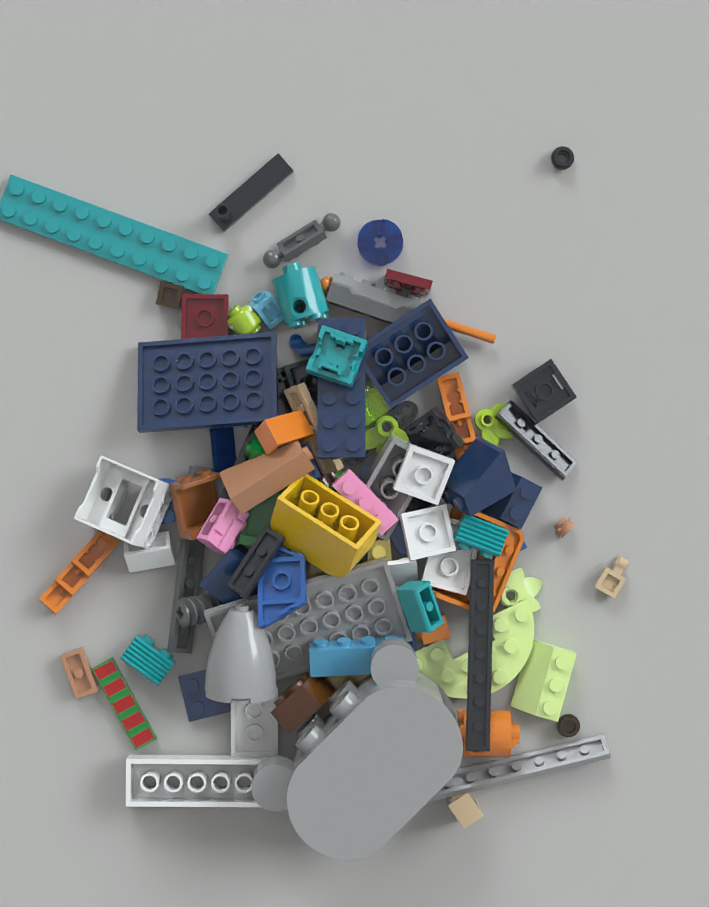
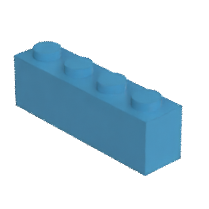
M387 635L384 638L365 636L358 640L342 637L334 641L316 639L313 642H309L310 677L371 674L370 658L375 646L386 639L397 638L403 640V637L396 635Z

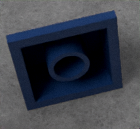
M512 473L516 491L481 511L513 527L522 529L543 487Z

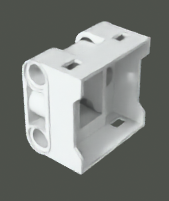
M100 456L96 465L94 479L83 504L78 507L74 519L132 545L147 549L153 544L172 500L170 486L164 481L107 457ZM132 482L142 486V489L125 525L115 521L114 518L124 501L128 485ZM112 490V491H113L112 496H111L110 500L108 501V498H107L108 493Z

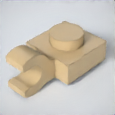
M619 555L612 570L605 566L594 587L615 599L626 581V578L621 576L629 561Z

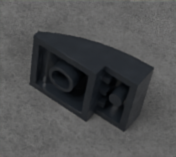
M309 359L278 368V416L293 412L284 390L303 382L310 392L315 406H318V377L306 372Z

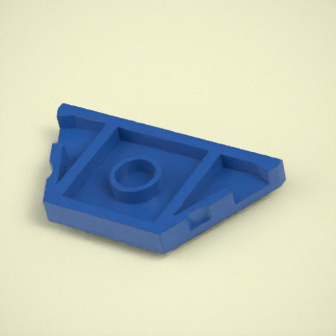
M281 547L258 582L259 629H264L307 605L306 557L304 555Z

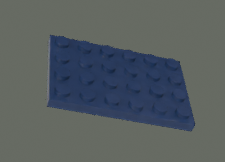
M276 332L138 342L137 431L139 433L259 425L266 419L278 416Z

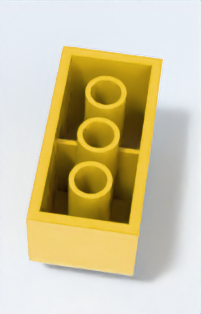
M306 474L293 482L277 498L270 524L272 531L286 539L283 544L285 547L293 552L304 555L308 562L334 577H343L353 569L374 545L382 521Z

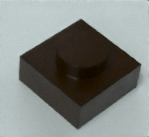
M161 281L156 305L179 310L184 286Z

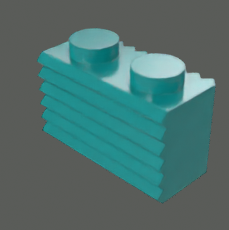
M462 514L453 538L454 541L458 542L457 547L470 551L472 547L479 550L478 555L492 560L493 556L500 557L509 530L476 517Z
M407 581L396 589L411 633H430L444 623L439 607H437V599L435 594H433L434 590H432L430 581Z
M138 634L120 659L158 686L176 663L172 659L174 655L165 648L160 650L154 646L155 641L148 635L144 634L141 636Z

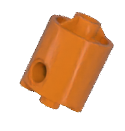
M458 709L457 722L461 723L459 729L463 742L462 757L510 758L511 750L520 741L519 724L511 721L510 710H491L490 751H466V710Z

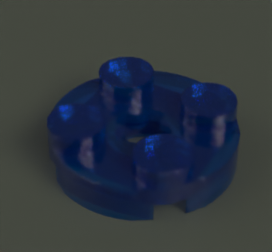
M386 219L372 220L366 223L358 234L357 247L361 257L366 262L381 267L393 263L400 256L403 249V237L399 227ZM376 237L378 239L384 237L386 239L384 242L386 247L376 248L374 239Z

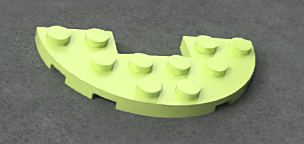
M527 598L493 614V636L495 639L492 640L491 693L511 682L521 671L530 655L534 640V619ZM444 640L430 643L415 651L419 672L433 679L448 697L467 699L468 652L453 658Z

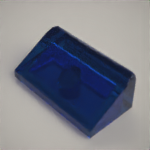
M234 427L210 428L213 472L220 473L233 467L237 459Z

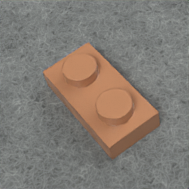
M84 647L60 655L76 699L99 691Z

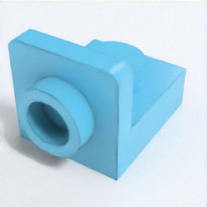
M265 290L253 296L249 305L260 316L269 330L284 320L279 302L273 294Z

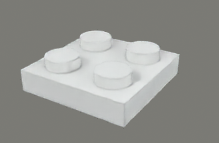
M409 444L393 489L438 505L455 460Z
M446 504L399 514L409 561L456 551Z

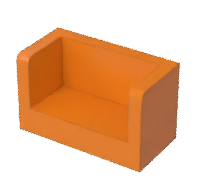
M302 410L266 419L254 431L267 455L272 454L280 445L298 440L300 445L305 444L314 434Z

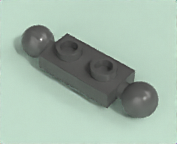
M328 213L323 217L321 224H318L315 219L278 242L279 250H268L263 256L265 266L276 268L280 265L283 257L289 262L311 247L318 245L327 238L325 231L333 232L340 227L341 221L339 216L334 213Z

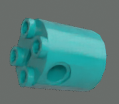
M300 262L282 267L284 274L274 278L272 284L285 325L289 329H298L307 326V321L316 320L318 322V318H329L328 313L330 311L316 267L301 268ZM305 303V304H306V310L303 312L302 307H303V304Z

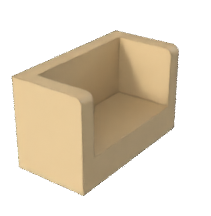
M466 792L462 795L446 798L449 808L463 829H466L484 816L471 793Z

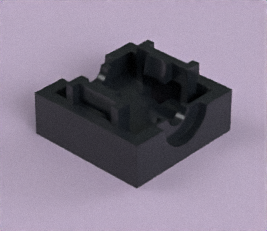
M552 359L511 385L536 424L577 398ZM553 374H554V376L556 377V379L558 380V382L560 383V385L562 386L563 389L560 388V386L558 385V383L556 382V380H555L554 377L552 376ZM535 392V395L539 399V401H536L534 399L532 393Z
M439 405L403 429L409 438V443L438 454L443 451L440 454L443 456L449 455L465 443Z

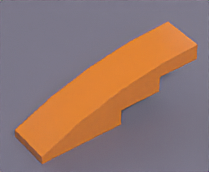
M459 372L437 378L445 415L465 442L454 451L456 461L476 439Z
M99 530L71 560V563L55 579L54 583L42 594L39 601L57 615L113 552L120 541L114 536Z

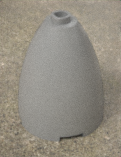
M235 604L234 608H231L222 620L214 637L205 674L206 697L211 700L223 703H232L233 700H249V703H259L275 697L276 673L271 646L265 629H259L257 614L253 609L249 608L248 604Z

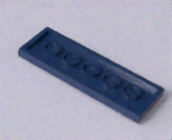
M318 318V335L322 325L365 339V318ZM337 344V345H336V347H339V348H342L343 350H345V347H344L343 345H341V344ZM365 354L352 388L318 377V459H366ZM323 368V370H325V371H328V372H331V373H334V374H337V375H338V373H336V372H333V371H331V370H328V369Z

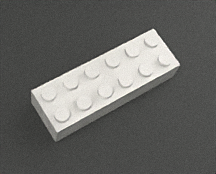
M129 755L126 758V806L261 807L253 798L251 786L256 767L267 757Z

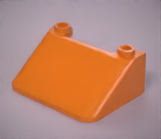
M452 506L450 518L460 520L461 515L465 513L459 512ZM478 512L473 517L509 530L500 557H492V560H494V613L523 545L524 534L516 527ZM478 550L476 559H479V560H491V559H488V558H485V557H483V556L478 555V554H479V550ZM470 583L466 595L432 586L435 597L469 610Z

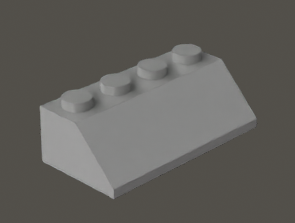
M390 432L362 482L400 520L399 514L404 513L413 496L394 490L393 485L408 446L411 443ZM399 520L382 536L379 533L377 536L388 541Z

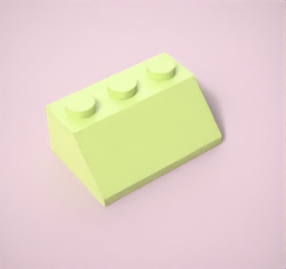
M533 640L530 655L519 672L510 706L532 715L558 722L577 654L571 650Z

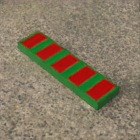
M112 657L93 667L94 675L135 750L137 751L155 741L157 736L114 658Z

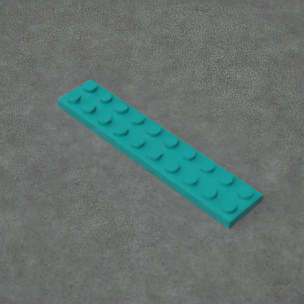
M11 174L0 201V221L171 284L184 286L185 289L199 294L215 293L229 256L221 251Z

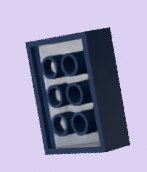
M430 298L367 339L365 372L388 408L391 409L469 357Z

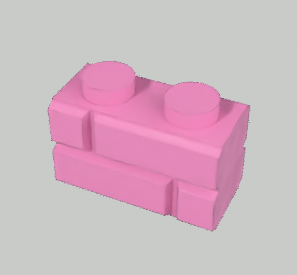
M219 498L196 539L213 552L226 554L234 547V540L238 533L246 527L249 513L241 514L232 500Z

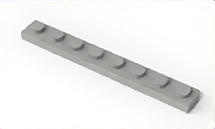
M604 734L511 756L510 758H502L461 768L428 802L610 759V751Z

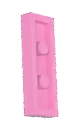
M350 468L332 483V486L344 498L382 521L378 532L381 536L399 520Z

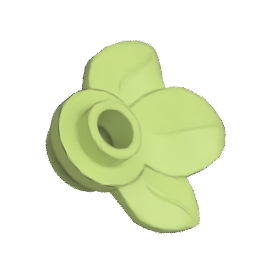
M522 568L514 569L510 574L500 602L504 606L509 607L527 598L532 612H535L541 607L534 596L540 591L543 582L534 577L525 578ZM509 591L514 592L515 596L512 600L506 598V594Z

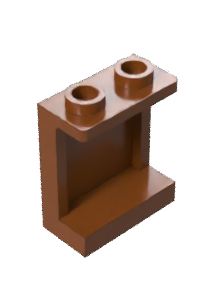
M203 469L197 471L195 476H180L177 478L178 481L169 484L180 538L195 540L218 502L215 480L221 478L219 473L211 472V469Z

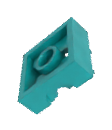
M322 325L314 353L308 361L306 372L352 388L368 346L367 340ZM337 344L343 345V346L345 347V350H343L342 348L336 347V345H337ZM323 368L328 369V370H331V371H333V372H336V373H338V375H337V374H334V373H331V372H328V371H325V370H323Z

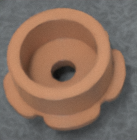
M563 517L554 526L557 530L555 534L563 538L574 527L575 524L571 521V517L567 520Z

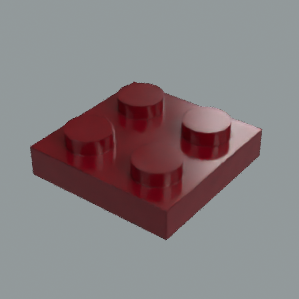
M387 269L384 284H388L389 288L401 291L402 288L411 290L410 294L418 297H423L424 294L429 295L433 282L432 280Z
M182 294L181 339L228 335L229 295Z

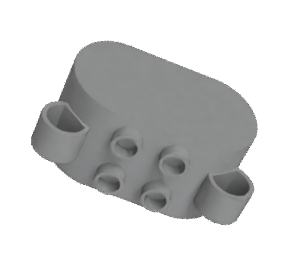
M390 638L377 644L371 653V674L364 678L357 686L350 680L346 681L330 698V702L333 704L329 710L331 713L324 720L315 713L299 728L296 734L300 738L295 744L297 748L292 761L278 755L267 757L258 764L254 772L251 789L257 804L265 810L273 812L288 809L291 823L300 838L318 853L332 859L356 861L377 853L455 775L462 760V736L456 722L451 701L444 690L433 679L418 671L419 665L416 653L411 645L402 639Z

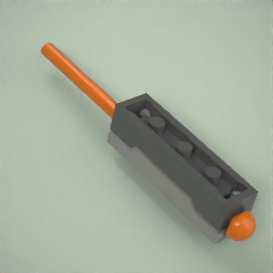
M340 272V275L334 274L333 278L330 276L324 277L320 281L324 294L329 290L326 297L327 303L388 324H392L422 304L419 302L420 298L407 294L406 297L397 295L398 291L395 289L384 287V290L376 288L374 282L363 279L361 283L353 280L354 276L344 272ZM443 318L452 331L491 344L495 342L496 335Z

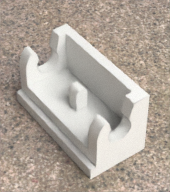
M170 531L157 533L153 544L147 549L123 541L124 557L130 573L176 565Z

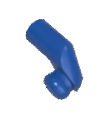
M299 334L291 335L289 345L293 351L301 357L313 355L317 343L308 344Z

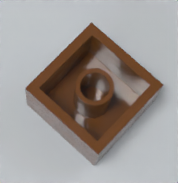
M307 671L293 686L290 685L282 692L281 696L274 702L276 707L270 713L290 734L324 705L335 691V688L325 677H310Z

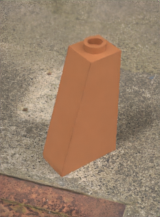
M297 440L277 448L272 454L267 455L265 453L223 470L219 474L230 499L240 513L243 514L314 470L315 468L311 462L314 457L308 447L302 448Z

